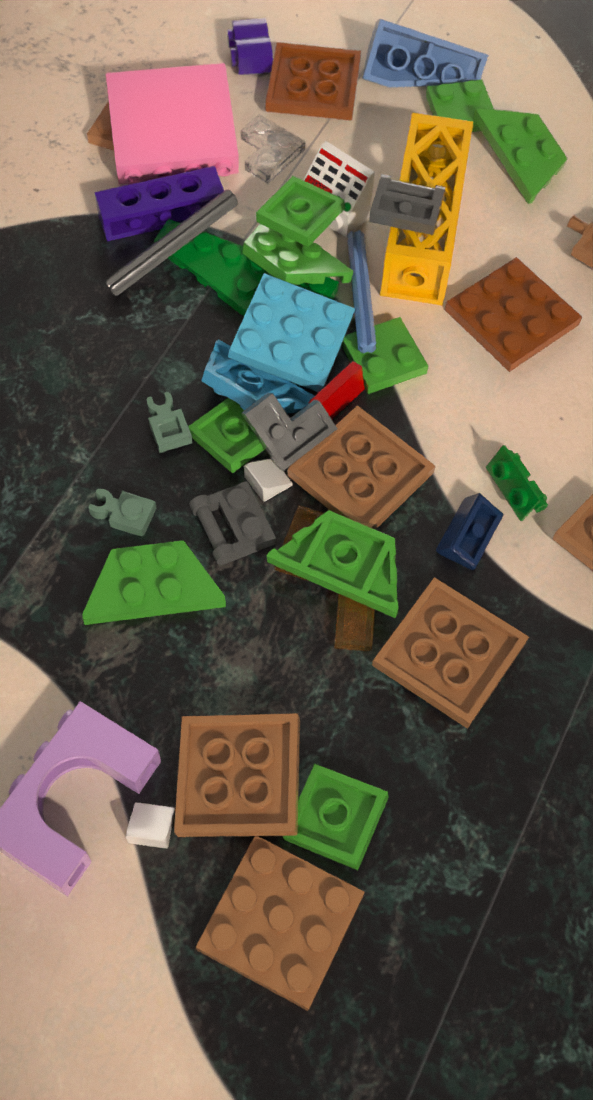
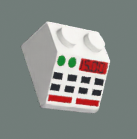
M325 141L321 145L303 181L344 199V210L328 227L347 238V234L350 231H355L369 218L375 172Z

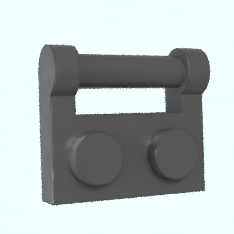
M382 174L370 210L369 222L433 235L446 187L436 185L435 188L406 183L392 180V176Z
M247 481L209 496H197L189 503L192 513L199 517L214 548L212 554L219 565L227 564L276 544V537ZM220 509L236 543L227 544L212 511Z

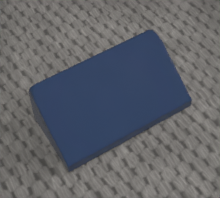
M481 493L466 497L442 537L436 552L464 567L474 570L504 514Z

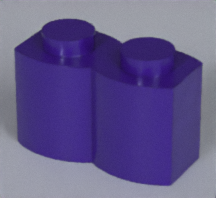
M266 18L232 20V29H227L232 67L237 66L239 75L270 73L273 65V53Z

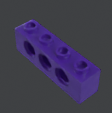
M215 166L102 190L94 192L106 240L111 241L160 230L168 219L182 223L221 194L224 188Z

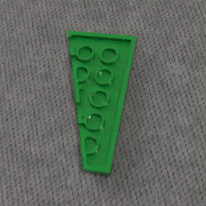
M168 219L154 242L156 243L181 223ZM201 232L168 257L169 260L181 269L186 268L193 273L197 281L206 287L208 285L214 289L221 300L242 316H245L263 274L272 276L243 254L242 245L206 232ZM325 277L324 284L301 283L296 286L333 300L339 289V281Z

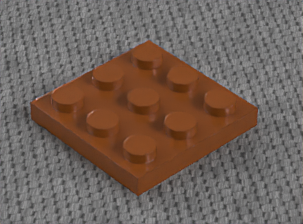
M277 42L265 102V112L352 121L361 51Z
M517 257L454 296L445 305V311L508 372L580 325L582 316Z

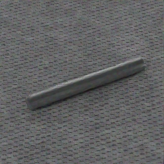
M229 189L223 191L106 279V286L115 296L122 293L238 205L236 196Z

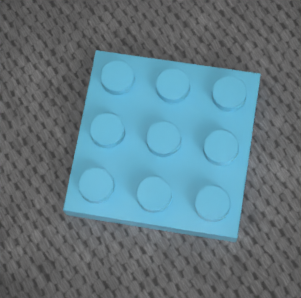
M264 273L229 349L228 358L320 392L326 384L354 315L355 308Z

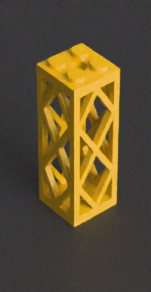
M412 113L399 181L409 183L411 169H414L418 177L411 184L424 185L435 188L436 185L446 187L444 196L447 201L444 202L443 200L438 220L442 217L444 222L434 231L433 235L402 229L406 237L399 243L400 228L390 227L380 296L443 306L453 256L473 121ZM438 144V145H441V146H443V147H440V148H439V147H435V146H433V145ZM452 175H456L452 191L446 180ZM423 234L425 240L420 242L419 237ZM446 234L443 251L438 240ZM411 273H417L420 276H412Z

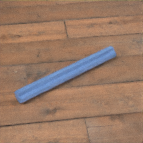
M360 230L357 232L350 231L347 234L350 269L353 270L351 283L358 350L363 354L366 352L373 353L376 350V336L364 233Z

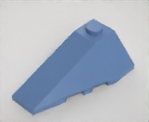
M379 19L375 23L367 50L362 79L386 87L435 86L481 80L488 55Z

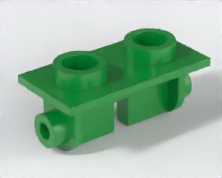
M502 445L487 464L486 469L519 520L523 521L533 509L536 513L548 507L546 502L548 497L542 493L534 480H528L530 473L520 460V455Z

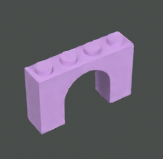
M81 701L74 710L70 709L62 716L58 724L57 733L50 742L46 741L38 748L33 759L34 764L25 775L21 774L14 780L9 789L10 796L0 808V852L67 897L92 861L86 851L46 825L43 805L46 794L52 784L69 771L80 768H93L108 774L139 794L161 763L158 749Z

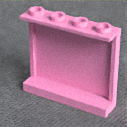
M225 63L106 73L119 184H134L215 166L218 176L238 173L239 155Z

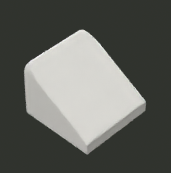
M273 459L250 462L244 465V477L263 502L288 489L293 484L284 471L278 468Z
M135 802L126 832L127 842L168 849L175 808Z

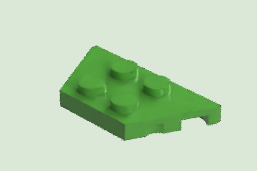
M485 108L475 109L472 118L527 203H532L537 194L543 188L545 189L553 176L557 175L564 167L568 159L539 114Z
M259 224L244 242L243 254L273 277L293 285H300L301 283L324 284L325 277H338L342 283L352 281L353 270L322 249L317 243L313 242L307 247L262 224Z
M328 510L315 519L311 526L304 527L292 535L293 539L278 550L274 548L269 551L267 555L268 563L396 618L398 602L394 537Z
M183 540L111 549L82 616L84 624L89 625L226 607L225 595Z

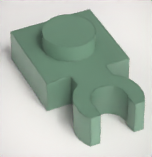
M169 392L164 393L165 404L156 405L153 403L152 397H147L148 411L153 416L148 418L149 426L159 453L192 443V435L181 409L173 411V398Z
M97 489V500L106 503L103 506L90 504L88 507L90 515L96 519L110 517V527L144 537L155 513L156 502L122 491L119 499L113 498L109 491Z

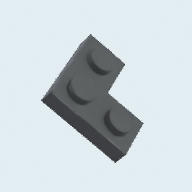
M268 392L241 413L278 468L283 471L337 430L334 422L318 400H313L293 417L289 418L274 394Z

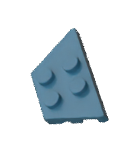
M216 340L201 380L212 387L217 394L227 396L240 404L243 410H246L268 392L274 394L286 413H298L314 397V395L288 380L228 358L231 346L221 340Z

